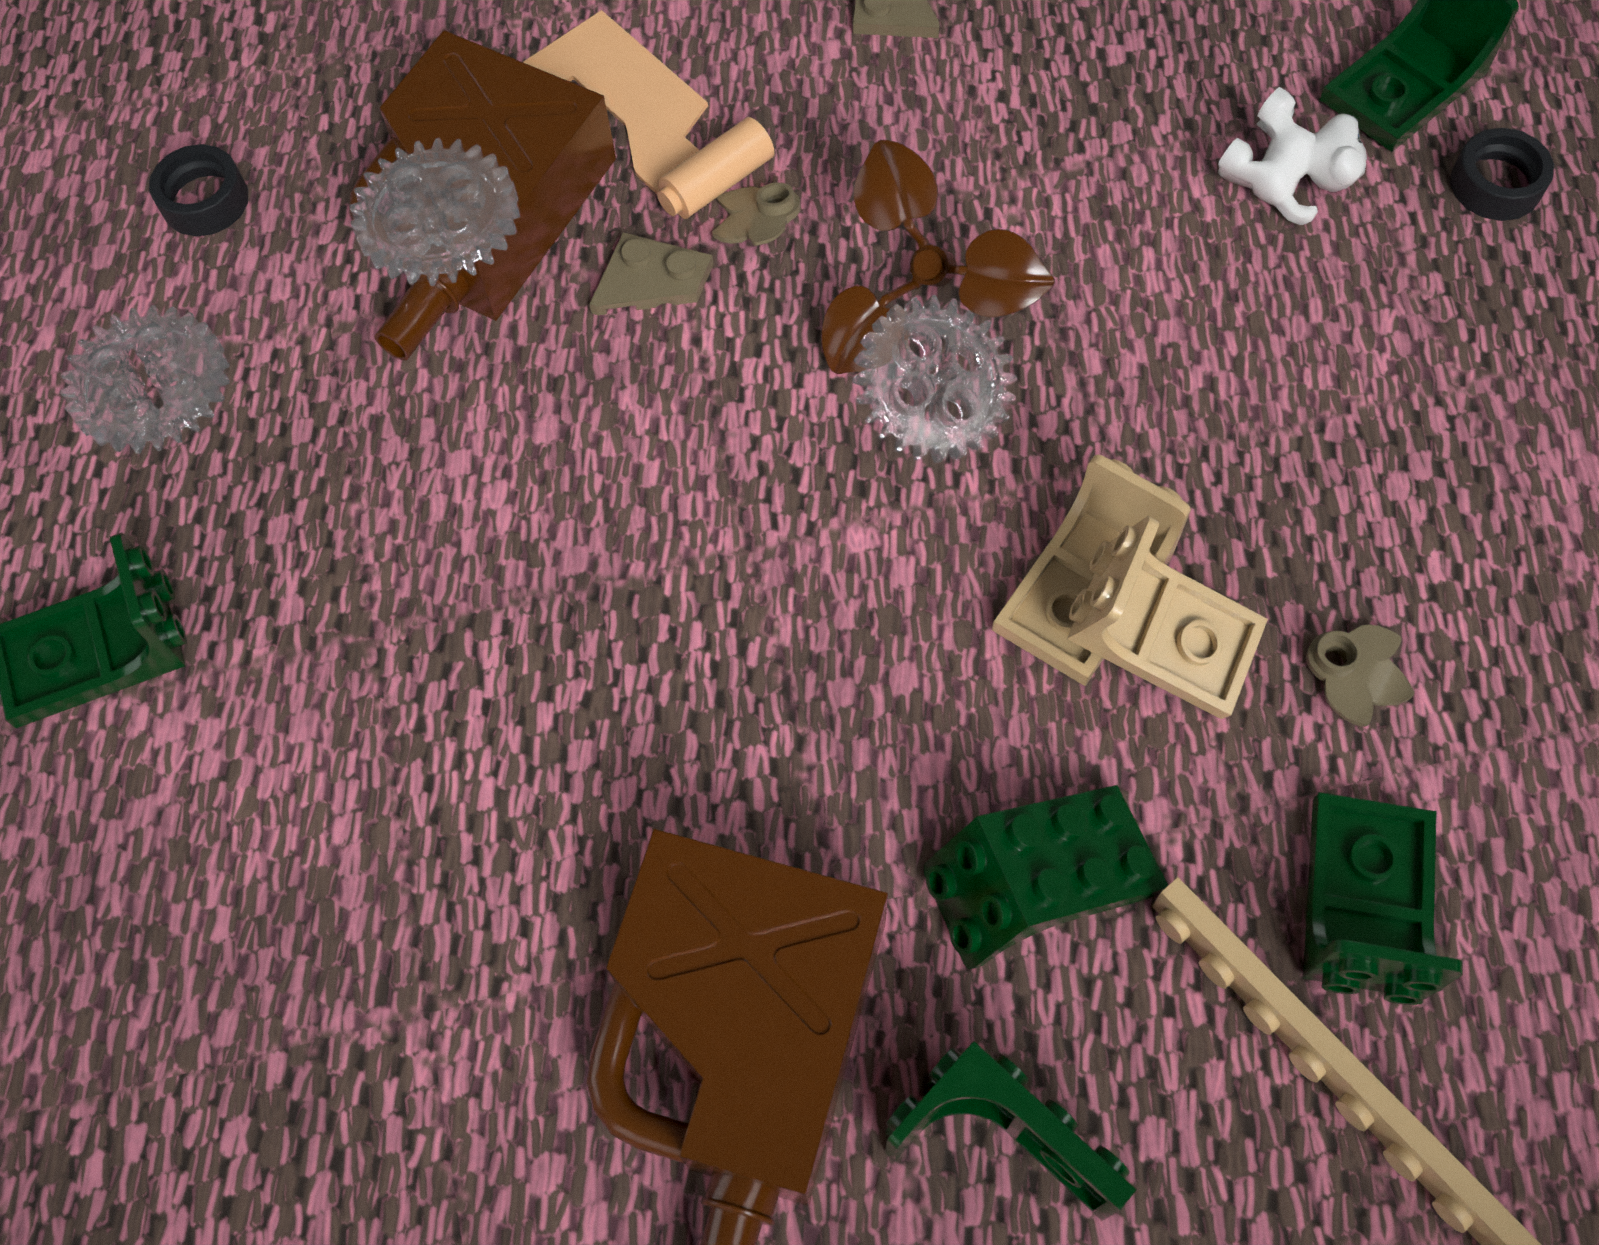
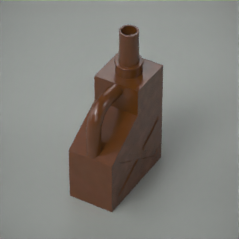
M445 30L442 31L379 107L389 132L390 140L359 176L350 193L349 214L358 233L375 246L406 259L411 270L408 274V281L411 287L374 335L376 342L383 350L403 361L409 359L444 313H456L459 310V304L497 321L616 160L604 95ZM404 171L418 195L395 223L381 215L379 202L396 178Z
M653 829L606 967L615 982L591 1050L587 1087L593 1111L611 1135L636 1149L684 1163L692 1171L711 1176L706 1195L700 1201L701 1204L710 1208L700 1245H756L762 1224L774 1225L775 1221L772 1218L778 1197L806 1206L810 1204L885 928L888 893ZM641 1016L701 1083L689 1123L650 1112L637 1105L627 1093L624 1082L625 1064Z

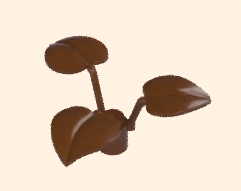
M879 140L872 146L856 178L854 202L857 212L863 221L877 230L892 231L904 223L907 232L919 247L910 261V270L913 278L911 281L884 294L879 300L870 289L857 285L845 289L834 298L826 311L823 321L822 347L827 364L835 374L873 371L887 365L897 356L904 342V326L898 313L886 306L914 289H919L922 284L934 287L944 286L955 275H964L959 288V298L962 304L978 315L1000 317L1016 313L1034 304L1055 283L1053 275L1044 266L1032 246L1023 237L1008 230H989L977 236L966 250L965 260L967 266L957 265L955 257L947 249L930 245L929 240L920 233L912 219L926 217L936 208L938 200L936 178L928 164L917 153L895 141Z

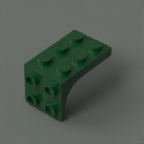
M1417 0L1403 21L1386 38L1324 86L1319 100L1338 114L1353 115L1359 121L1360 130L1393 152L1488 73L1518 12L1519 4L1517 0Z
M122 532L110 536L119 574L115 579L93 591L0 624V696L5 720L13 727L25 726L186 666L180 647L187 644L186 633L177 615L171 613L168 602L175 599L171 581L163 569L156 571L153 568L145 548L142 545L134 546Z
M1118 785L977 816L924 864L923 868L928 891L935 899L947 925L951 943L968 969L983 966L1005 949L1043 930L1068 921L1150 899L1159 895L1168 886Z
M1318 792L1314 797L1312 804L1303 979L1322 982V989L1333 993L1357 994L1360 992V989L1383 992L1384 1000L1391 1003L1418 1005L1434 993L1442 991L1445 986L1463 975V962L1455 958L1438 956L1435 947L1434 907L1437 811Z
M975 1041L962 1054L952 1047L928 1075L931 1079L926 1084V1087L930 1091L919 1102L913 1095H910L886 1122L888 1128L885 1130V1133L889 1138L887 1139L885 1153L895 1162L926 1127L939 1119L960 1114L985 1118L1007 1132L1101 1221L1120 1211L1137 1190L1125 1179L1130 1171L1118 1157L1101 1145L1093 1150L1074 1133L1079 1126L1064 1108L1051 1099H1048L1045 1104L1041 1103L1024 1087L1029 1080L1011 1060L1001 1054L994 1060Z

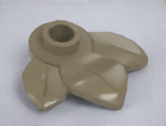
M780 182L771 183L762 188L751 186L725 192L717 197V201L730 216L712 231V236L721 242L729 244L742 243L747 239L754 246L769 243L777 239L785 231L786 224L800 213V198L794 193L790 185Z
M1368 624L1361 625L1350 633L1330 631L1322 633L1313 639L1306 653L1308 667L1318 679L1324 682L1326 702L1341 718L1354 725L1365 727L1369 725L1372 719L1373 705H1398L1410 700L1414 696L1415 691L1408 679L1390 660L1401 644L1402 637L1387 628ZM1333 652L1338 654L1343 660V665L1337 666L1332 664L1325 657V653Z

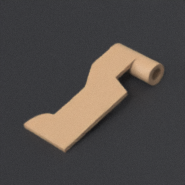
M602 10L523 61V63L567 81L575 80L580 86L604 95L606 109L623 123L627 129L636 176L657 194L661 206L671 216L679 214L683 219H688L774 156V146L768 133L758 121L751 117H746L701 150L695 147L685 137L708 107V102Z

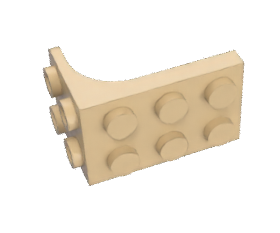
M1094 455L1087 466L1082 486L1066 518L994 620L992 631L1086 686L1104 658L1067 640V637L1074 623L1073 620L1069 619L1070 609L1079 593L1083 589L1088 590L1094 576V572L1089 570L1093 555L1102 542H1111L1117 538L1125 526L1133 527L1147 516H1150L1159 521V527L1149 552L1167 565L1174 554L1191 511L1190 506L1172 489L1156 486L1135 474L1125 463L1115 459H1108L1102 455Z
M1147 516L1133 527L1125 526L1117 538L1111 542H1102L1093 555L1089 570L1094 572V576L1088 590L1083 589L1079 593L1070 609L1069 619L1073 620L1074 623L1067 640L1220 719L1231 716L1268 619L1170 568L1149 552V549L1158 530L1159 521Z

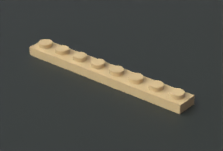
M1179 877L1160 893L1152 907L1159 913L1156 916V921L1165 934L1179 944L1186 941L1202 958L1199 961V965L1206 976L1223 989L1230 986L1246 1003L1243 1010L1248 1019L1263 1033L1271 1035L1274 1032L1292 1050L1289 1053V1058L1296 1069L1312 1082L1321 1080L1339 1098L1335 1105L1340 1114L1358 1130L1366 1131L1369 1129L1386 1147L1383 1155L1390 1166L1409 1181L1417 1179L1436 1198L1432 1202L1433 1208L1449 1226L1461 1233L1467 1230L1481 1245H1541Z

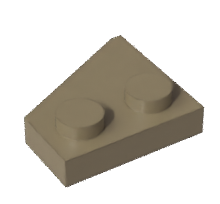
M856 0L853 34L938 38L939 21L927 0Z
M623 232L589 304L591 314L605 315L607 314V309L636 306V310L656 308L665 303L680 305L698 302L714 265L713 255Z

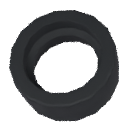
M1504 127L1486 129L1472 136L1463 147L1452 169L1450 184L1455 197L1467 210L1483 218L1498 221L1519 219L1531 213L1542 199L1553 180L1555 164L1549 150L1537 138L1523 131ZM1488 159L1506 161L1517 167L1526 176L1529 186L1514 189L1497 186L1486 180L1479 173L1475 163Z
M205 144L184 146L165 156L156 165L149 178V193L168 226L180 234L197 237L220 232L236 222L242 216L248 204V187L231 155L219 147ZM207 176L224 178L220 189L211 197L201 202L191 204L174 202L179 190L188 182Z

